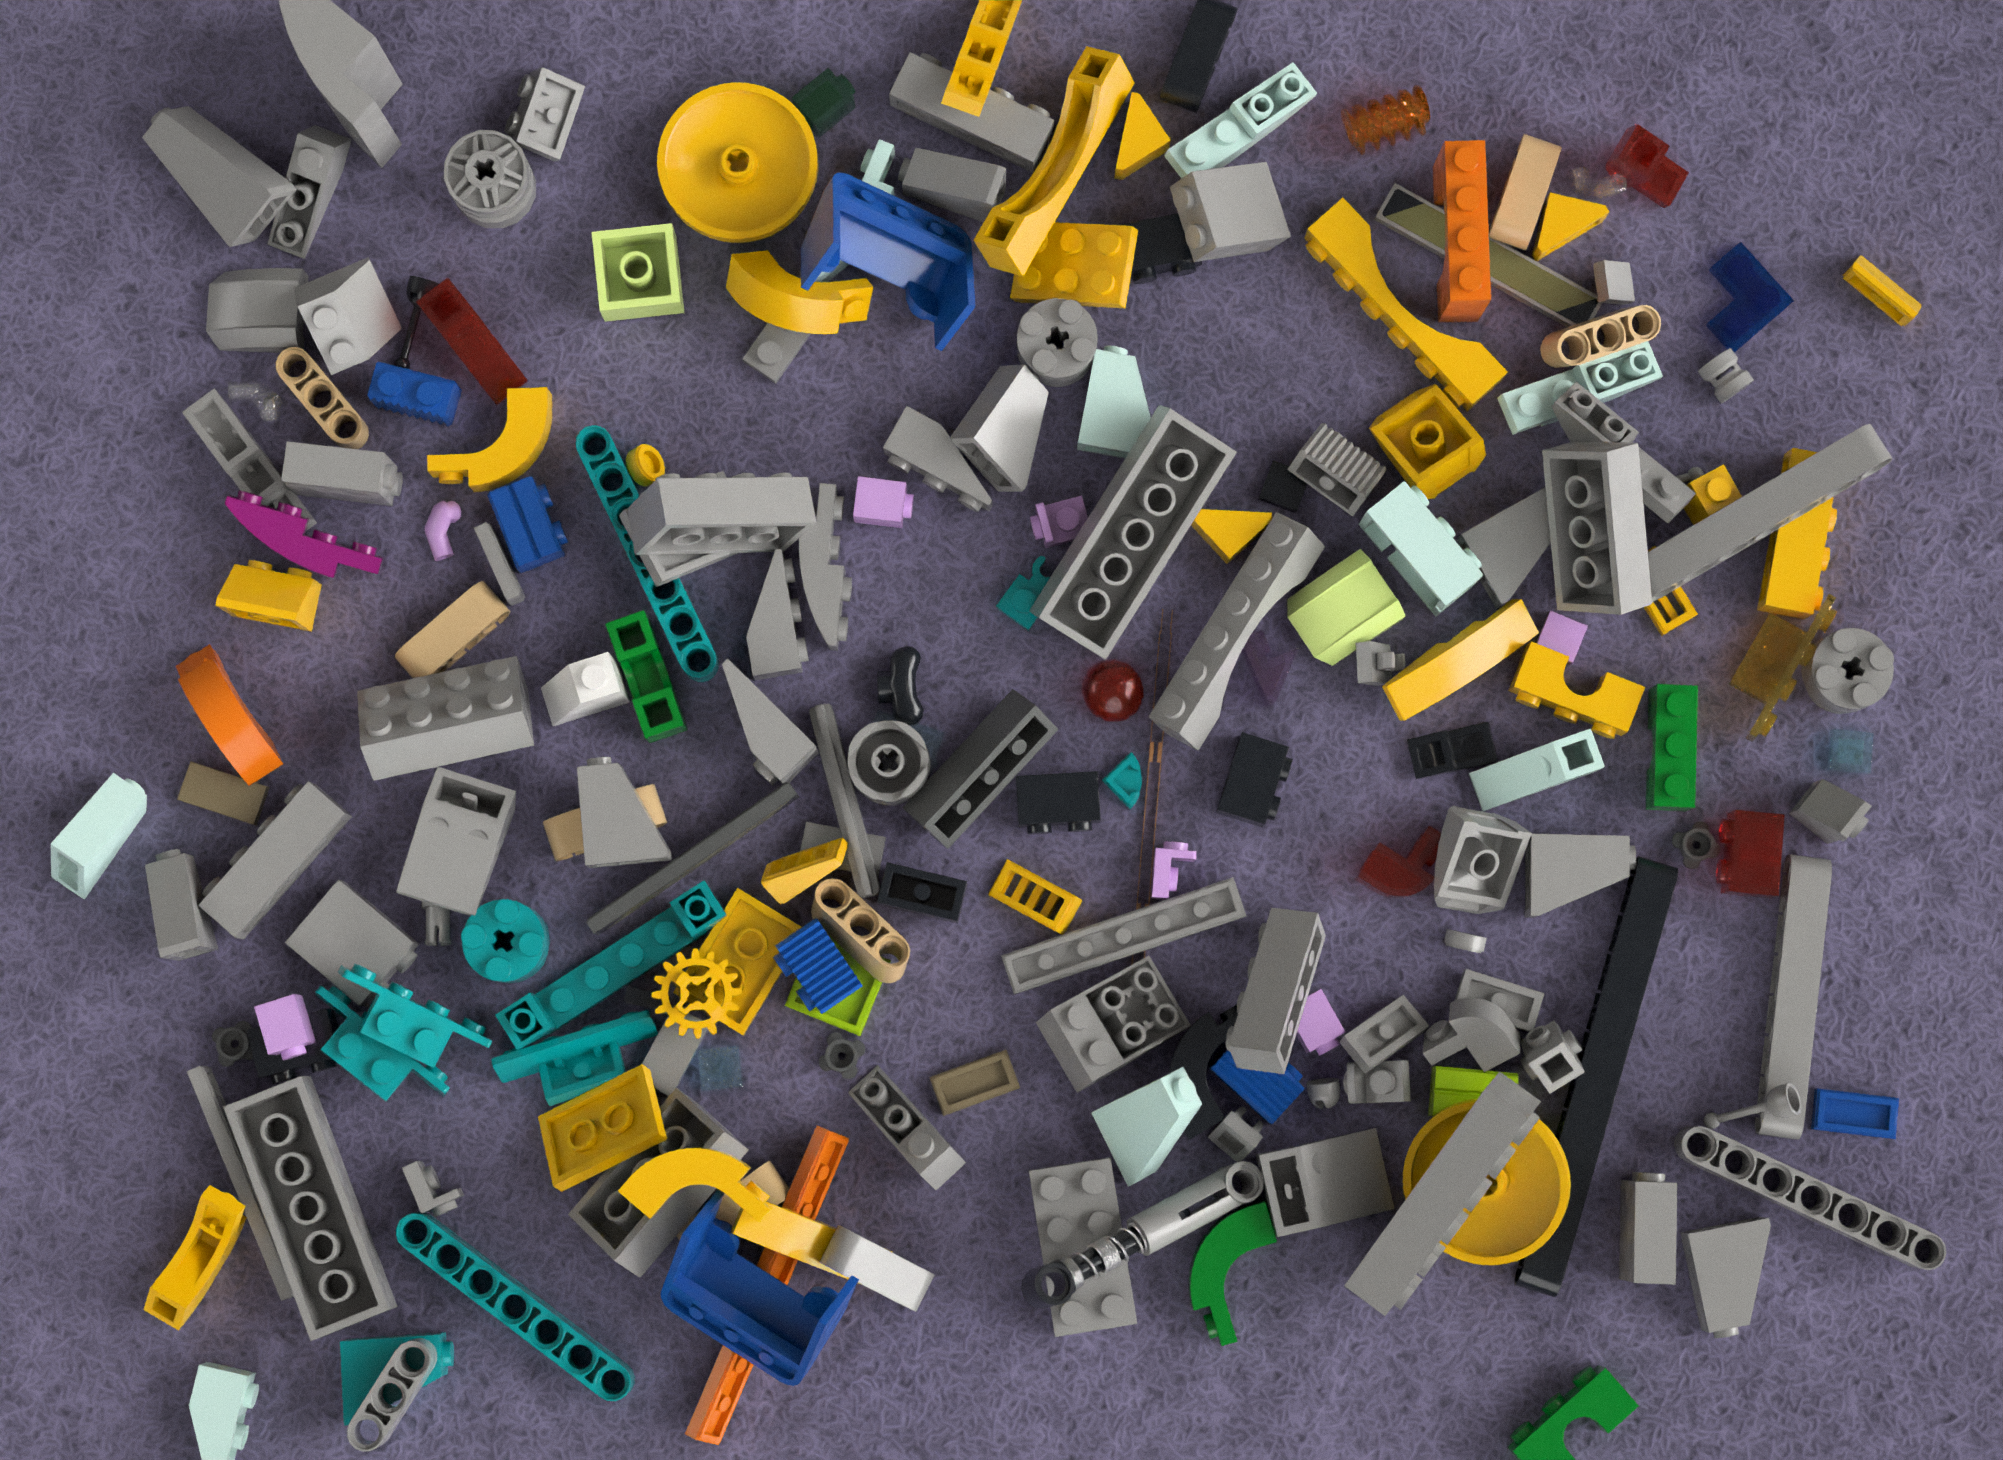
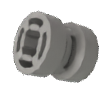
M1731 348L1725 350L1698 370L1704 381L1711 382L1715 388L1714 395L1721 404L1754 381L1747 370H1742L1737 364L1738 357ZM1730 368L1733 369L1731 372L1723 376L1721 379H1716L1722 374H1724L1726 371H1728Z

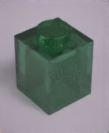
M827 68L792 97V102L805 117L810 128L820 138L856 108L853 96L856 91L843 74L836 77Z

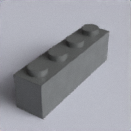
M1012 689L930 777L920 791L905 804L903 809L931 836L949 849L1059 729L1035 704Z

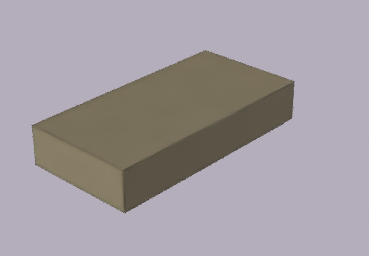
M190 761L177 800L257 826L270 787L256 782L249 786L243 778Z
M1007 1050L929 1077L943 1116L1020 1088Z

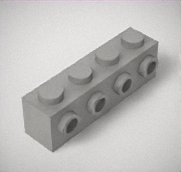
M909 52L889 93L890 106L1032 173L1034 172L1054 131V119L1049 118L1050 113L1034 104H1029L1026 107L1013 101V95L998 87H993L992 90H989L980 117L941 104L952 71L943 68L942 63L931 55L921 53L920 56Z
M308 781L304 786L298 784L284 800L287 806L277 817L275 815L269 816L258 828L257 834L260 836L249 848L246 845L243 846L229 862L232 868L222 879L219 876L214 878L203 890L202 895L205 898L198 906L235 938L243 940L352 818L345 809L316 784Z
M1271 908L1267 923L1261 924L1258 935V952L1256 957H1252L1249 961L1248 984L1246 990L1241 991L1238 996V1016L1235 1025L1229 1027L1226 1036V1048L1231 1052L1237 1068L1285 1074L1326 937L1318 913Z

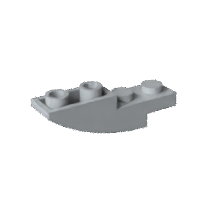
M1578 382L1574 383L1552 405V409L1570 442L1633 443L1639 434L1635 428ZM1639 447L1643 504L1665 522L1669 523L1692 500L1696 493Z
M820 483L816 516L817 523L799 538L800 569L809 608L818 630L829 650L838 651L839 641L846 642L848 632V617H841L843 601L850 602L852 592V577H845V567L830 565L831 560H838L840 536H833L835 520L842 521L844 496H837L836 484Z

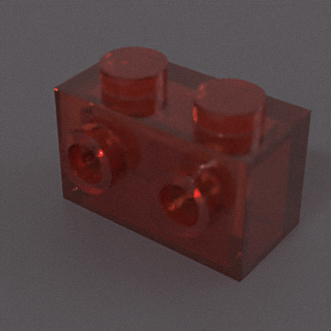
M1733 810L1727 813V819L1721 820L1719 842L1725 843L1724 859L1718 860L1716 868L1717 884H1722L1721 894L1769 899L1779 896L1785 814Z

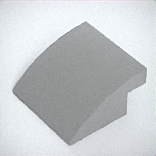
M279 0L288 36L308 75L347 133L364 153L378 166L383 168L401 147L402 143L381 109L403 84L376 37L331 0Z

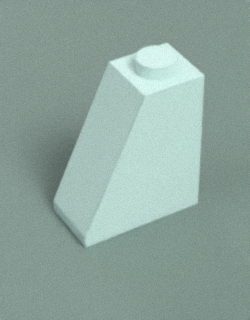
M1105 346L1104 350L1096 349L1077 450L1125 459L1151 418L1136 357L1127 355L1128 350L1124 348Z
M113 773L51 843V877L82 899H85L146 813L147 795H145L143 788L138 783L128 778L123 780Z
M1181 1067L1091 1112L1128 1187L1159 1169L1202 1105V1102L1196 1092L1195 1085L1189 1079L1184 1067Z

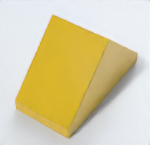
M1131 93L1114 179H1125L1167 152L1170 147V138L1139 93Z
M1550 192L1543 204L1532 253L1534 260H1541L1602 223L1609 214L1606 205Z
M1201 509L1191 526L1220 558L1228 564L1265 531L1272 520V513Z

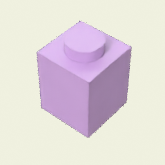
M858 476L853 512L854 522L902 528L903 519H911L914 494H907L906 482Z
M1322 989L1308 995L1296 1034L1306 1053L1316 1050L1320 1056L1340 1045L1337 1037L1345 1033Z
M292 994L254 1006L268 1055L281 1054L282 1060H287L306 1054L305 1046L316 1043L302 995Z

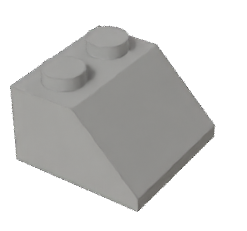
M369 257L294 288L297 307L331 375L369 360L402 329Z

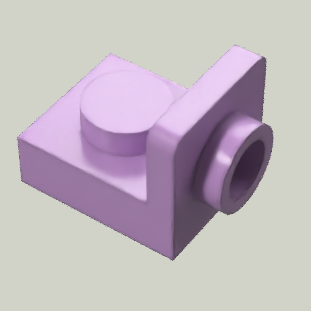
M1078 496L1044 505L1043 502L1035 504L1036 515L1030 516V522L1035 540L1043 538L1045 548L1074 541L1088 516L1083 498Z
M1164 842L1163 848H1155L1150 899L1167 900L1169 891L1176 892L1178 868L1171 867V860L1194 862L1197 851H1188V844L1182 842Z

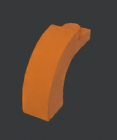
M210 644L200 651L189 655L184 661L175 666L180 675L178 681L199 719L222 753L249 786L283 765L273 741L238 695L218 654Z

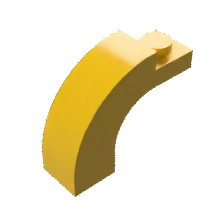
M768 250L731 254L726 289L730 295L750 314L772 325L810 334H837L840 323L867 320L873 286L867 278L834 282H814L807 291L801 288V278L781 268Z
M547 387L508 388L507 421L497 441L488 448L476 453L427 455L428 472L433 478H439V483L460 484L463 483V477H468V486L473 492L496 489L514 481L533 465L548 440L552 424L551 392Z
M702 1147L678 1149L651 1159L637 1169L618 1190L620 1194L649 1219L653 1218L678 1190L696 1184L708 1185L721 1190L757 1222H760L772 1209L766 1203L770 1196L752 1180L747 1185L740 1181L751 1169L750 1166L723 1151Z
M211 1185L207 1187L200 1196L193 1222L184 1241L170 1263L150 1287L144 1311L178 1331L209 1290L231 1253L247 1218L243 1215L245 1205L238 1202L233 1195L227 1192H221Z

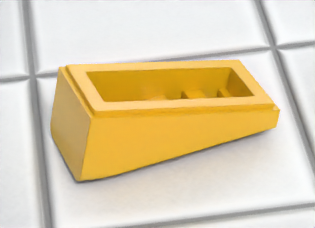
M842 837L774 860L766 865L761 884L780 905L782 903L785 904L841 866L848 842Z
M1008 859L988 893L989 896L1061 935L1066 932L1082 903V899ZM1017 873L1022 878L1010 898L1005 895V892ZM1030 882H1033L1036 886L1026 904L1019 903ZM1046 889L1051 894L1041 912L1038 913L1034 909ZM1061 897L1064 899V902L1053 921L1049 917Z

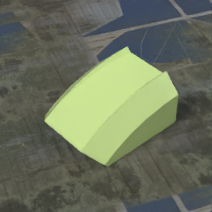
M1361 549L1287 599V618L1314 658L1331 666L1356 651V643L1373 640L1402 621L1406 616L1399 600L1384 581L1372 560Z

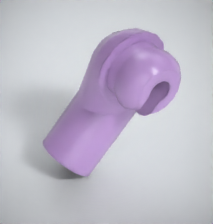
M440 501L435 504L425 524V534L435 561H440L454 555L447 536V530L451 523H455L461 517V508L455 501Z

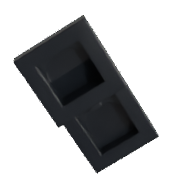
M1488 721L1450 731L1445 730L1407 739L1416 779L1498 762Z

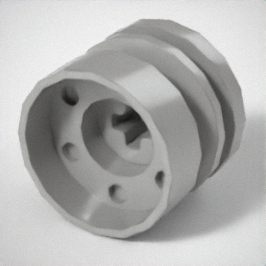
M478 130L463 136L450 148L444 162V181L457 207L472 223L484 228H505L518 223L530 211L536 198V179L522 148L510 136L495 130ZM483 171L487 173L494 171L495 176L492 179L487 176L482 179L480 174Z

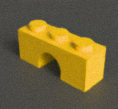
M1532 641L1525 647L1508 690L1517 694L1515 699L1517 702L1538 709L1540 704L1555 710L1553 716L1565 722L1576 724L1579 719L1592 724L1591 731L1606 738L1614 739L1616 734L1622 736L1629 731L1645 690L1644 686L1607 672L1600 677L1593 694L1588 696L1577 695L1567 687L1564 681V670L1569 656Z

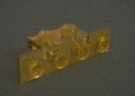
M1828 594L1806 632L1772 613H1769L1729 683V685L1764 704L1745 737L1747 740L1753 742L1758 734L1766 737L1778 716L1771 711L1778 699L1784 702L1787 701L1798 682L1791 676L1798 664L1804 667L1807 666L1817 647L1811 641L1818 629L1823 632L1827 631L1837 613L1836 610L1831 608L1836 599L1833 595Z

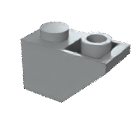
M1821 779L1813 782L1789 814L1826 844L1839 840L1843 842L1849 836L1852 839L1855 838L1868 823L1869 819L1864 815L1872 806L1863 799Z

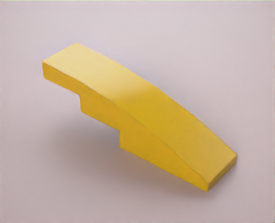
M979 0L941 104L980 117L1022 0Z
M1511 599L1486 620L1474 621L1447 643L1435 644L1385 683L1382 688L1399 720L1405 721L1476 679L1511 655L1539 632L1522 599Z
M768 1201L766 1203L772 1209L760 1222H757L743 1208H740L731 1229L732 1234L849 1280L848 1277L820 1263L837 1228Z

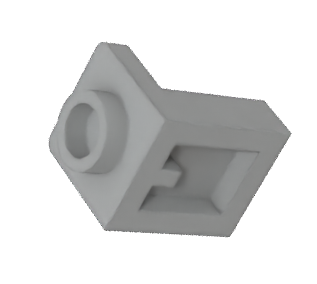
M1409 1060L1383 1061L1366 1074L1356 1062H1348L1343 1085L1348 1095L1349 1104L1411 1102Z
M415 1161L402 1167L421 1213H427L432 1210L434 1216L437 1217L458 1207L455 1200L464 1196L462 1189H454L438 1197L435 1190L441 1188V1185L432 1165L425 1167L423 1161Z

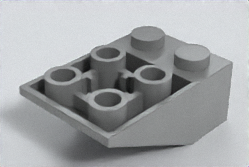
M437 767L421 809L396 893L468 916H475L515 813L516 791Z
M1150 956L1141 959L1049 1010L1035 1022L1077 1093L1114 1073L1191 1026Z
M1376 1128L1255 1154L1258 1168L1263 1176L1264 1195L1276 1237L1317 1229L1394 1209Z

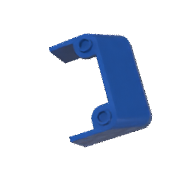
M834 174L824 189L801 246V288L808 291L821 272H833L839 265L840 260L905 289L906 301L912 314L920 319L934 322L935 348L942 351L975 308L971 239L963 229L943 218L849 174Z
M717 1189L682 1233L661 1290V1299L671 1312L786 1385H798L810 1370L842 1318L859 1279L852 1275L839 1293L829 1287L815 1286L804 1297L737 1254L740 1242L738 1236L731 1233L733 1226L726 1221L716 1218L724 1193Z

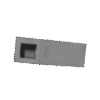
M317 125L297 134L286 174V179L297 190L275 216L268 245L305 259L343 172L352 139Z
M906 406L883 447L884 454L889 456L887 463L906 474L909 473L910 469L925 476L922 482L938 492L943 493L946 488L960 495L957 500L959 503L975 512H979L981 507L990 512L992 499L956 445L949 439L950 436L944 427Z
M775 549L746 635L752 675L755 680L803 673L801 662L809 661L805 637L797 638L795 627L796 622H802L799 599H791L788 583L796 582L792 558L784 559L782 549Z
M878 1065L848 1092L919 1175L935 1190L941 1187L966 1163Z

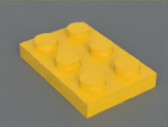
M1054 222L1024 276L1014 274L1010 298L1015 302L1036 304L1047 299L1062 298L1075 300L1081 306L1125 309L1138 230L1133 226Z
M737 888L724 909L727 916L712 928L699 949L700 958L705 959L706 955L713 951L715 952L714 963L718 965L725 959L729 962L724 970L727 975L737 973L738 977L731 982V987L741 989L742 994L732 997L731 1002L738 1005L739 1009L738 1011L727 1010L725 1015L731 1022L728 1027L744 1036L782 974L781 969L773 959V956L779 953L774 945L801 926ZM690 966L686 973L689 976H703L709 969L702 966ZM710 979L696 987L688 984L686 989L690 994L686 998L687 1002L692 1004L698 1000L703 1004L706 1001L703 992ZM719 980L714 985V999L721 1006L724 998V989L722 982ZM676 987L673 993L679 996V988Z
M643 1064L538 1116L553 1187L561 1192L667 1140L651 1071Z

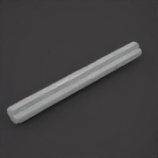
M819 704L809 710V715L841 835L848 842L846 854L857 894L861 898L873 897L880 893L881 886L853 782L849 775L834 711L830 704Z

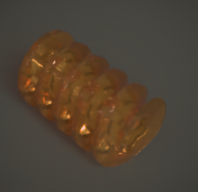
M1417 84L1412 88V94L1406 89H1401L1397 93V99L1391 94H1386L1382 98V104L1376 99H1370L1367 102L1366 109L1361 104H1355L1352 107L1351 114L1342 108L1341 116L1351 145L1355 146L1359 154L1363 156L1365 155L1366 142L1370 141L1374 149L1378 151L1381 146V137L1384 136L1391 146L1396 144L1397 132H1400L1406 141L1411 140L1412 127H1415L1421 136H1425L1426 123L1430 121V110L1425 93L1420 85Z

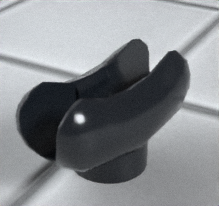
M911 646L901 647L893 652L890 657V671H877L878 703H892L893 716L897 721L908 725H915L923 717L924 709L917 697L916 671L921 657L920 653Z

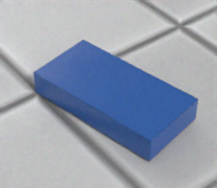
M1817 1088L1814 1092L1811 1129L1896 1139L1899 1098Z

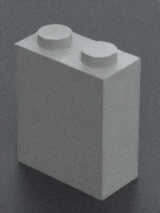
M1267 162L1192 171L1170 186L1173 202L1177 208L1185 239L1194 262L1265 252L1291 237Z
M287 441L281 482L299 496L393 506L394 496H400L403 475L402 472H397L398 467L384 452Z
M339 879L285 942L359 1006L365 1007L370 1002H373L376 993L342 977L338 973L340 966L343 965L352 969L354 963L359 964L377 974L374 979L375 982L389 987L387 982L398 970L401 974L404 973L416 960L418 955L414 950L419 945L416 940L347 882Z
M1632 1172V1180H1621L1619 1279L1632 1283L1676 1285L1677 1183L1665 1182V1174Z

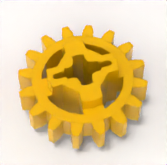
M697 948L692 949L691 959H685L684 955L678 952L676 953L678 964L673 966L665 961L662 966L667 975L665 977H654V981L661 985V990L652 992L651 998L661 999L662 1005L654 1010L655 1014L666 1012L669 1017L665 1021L664 1026L668 1028L677 1023L679 1025V1036H683L688 1028L693 1029L695 1039L701 1037L702 1028H707L711 1035L717 1034L715 1023L719 1021L728 1026L731 1022L725 1015L727 1010L738 1011L739 1009L738 1005L731 1002L732 997L742 994L741 989L731 987V982L738 975L737 973L728 975L725 973L724 970L729 963L726 959L718 965L714 963L715 952L710 951L705 959L700 958ZM690 966H702L709 970L703 976H689L682 969ZM710 979L703 992L706 1001L702 1004L697 1000L692 1004L690 1003L685 1009L682 1008L690 994L686 989L687 985L691 984L696 987ZM719 980L722 982L724 989V998L721 1006L714 999V985ZM671 981L679 988V1002L673 1008L668 995ZM690 1011H703L710 1017L707 1020L698 1022L684 1019Z

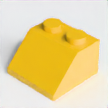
M248 560L247 566L234 564L217 596L215 606L233 617L312 632L322 586L318 581L311 578L312 572L291 567L288 568L287 574L272 571L273 565L256 560Z

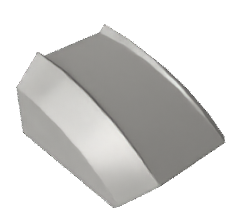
M296 268L234 270L224 272L211 282L208 293L206 332L217 348L221 351L281 353L290 347H298L304 350V319L297 307L294 288L308 282L307 273L303 269Z
M1455 805L1450 807L1442 828L1435 864L1434 899L1437 907L1474 914L1504 909L1532 833L1516 821L1496 813L1476 811Z

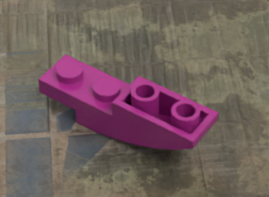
M242 490L238 491L237 497L232 495L226 497L225 505L243 526L269 548L298 565L331 578L335 577L339 563L374 574H378L380 571L383 557L375 555L377 548L374 546L353 541L352 548L337 544L338 536L314 529L312 536L305 534L309 518L301 516L302 508L282 502L278 503L277 509L261 504L262 496Z

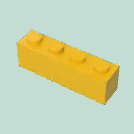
M1791 448L1784 454L1781 474L1817 452ZM1833 497L1770 534L1757 607L1758 611L1806 619L1814 614V610L1818 611L1820 609L1824 592L1823 587L1818 586L1821 571H1826L1830 559V548L1825 547L1827 532L1833 531L1837 518V509L1832 508Z

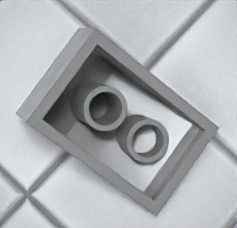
M727 658L722 663L750 750L757 759L752 765L772 786L777 781L782 785L785 782H791L819 754V751L815 744Z

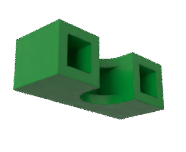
M642 610L605 623L618 662L627 679L633 697L632 702L645 739L649 743H653L687 731L685 719L646 612Z
M1656 684L1649 689L1648 729L1652 731L1653 751L1651 764L1646 772V810L1686 812L1695 808L1698 686Z
M1589 1365L1573 1378L1572 1383L1575 1387L1565 1396L1557 1393L1542 1406L1541 1410L1545 1414L1535 1423L1531 1424L1528 1420L1511 1434L1510 1437L1513 1442L1507 1448L1518 1460H1575L1564 1444V1432L1571 1421L1579 1417H1589L1602 1431L1609 1434L1639 1405L1605 1367L1598 1365L1593 1369Z

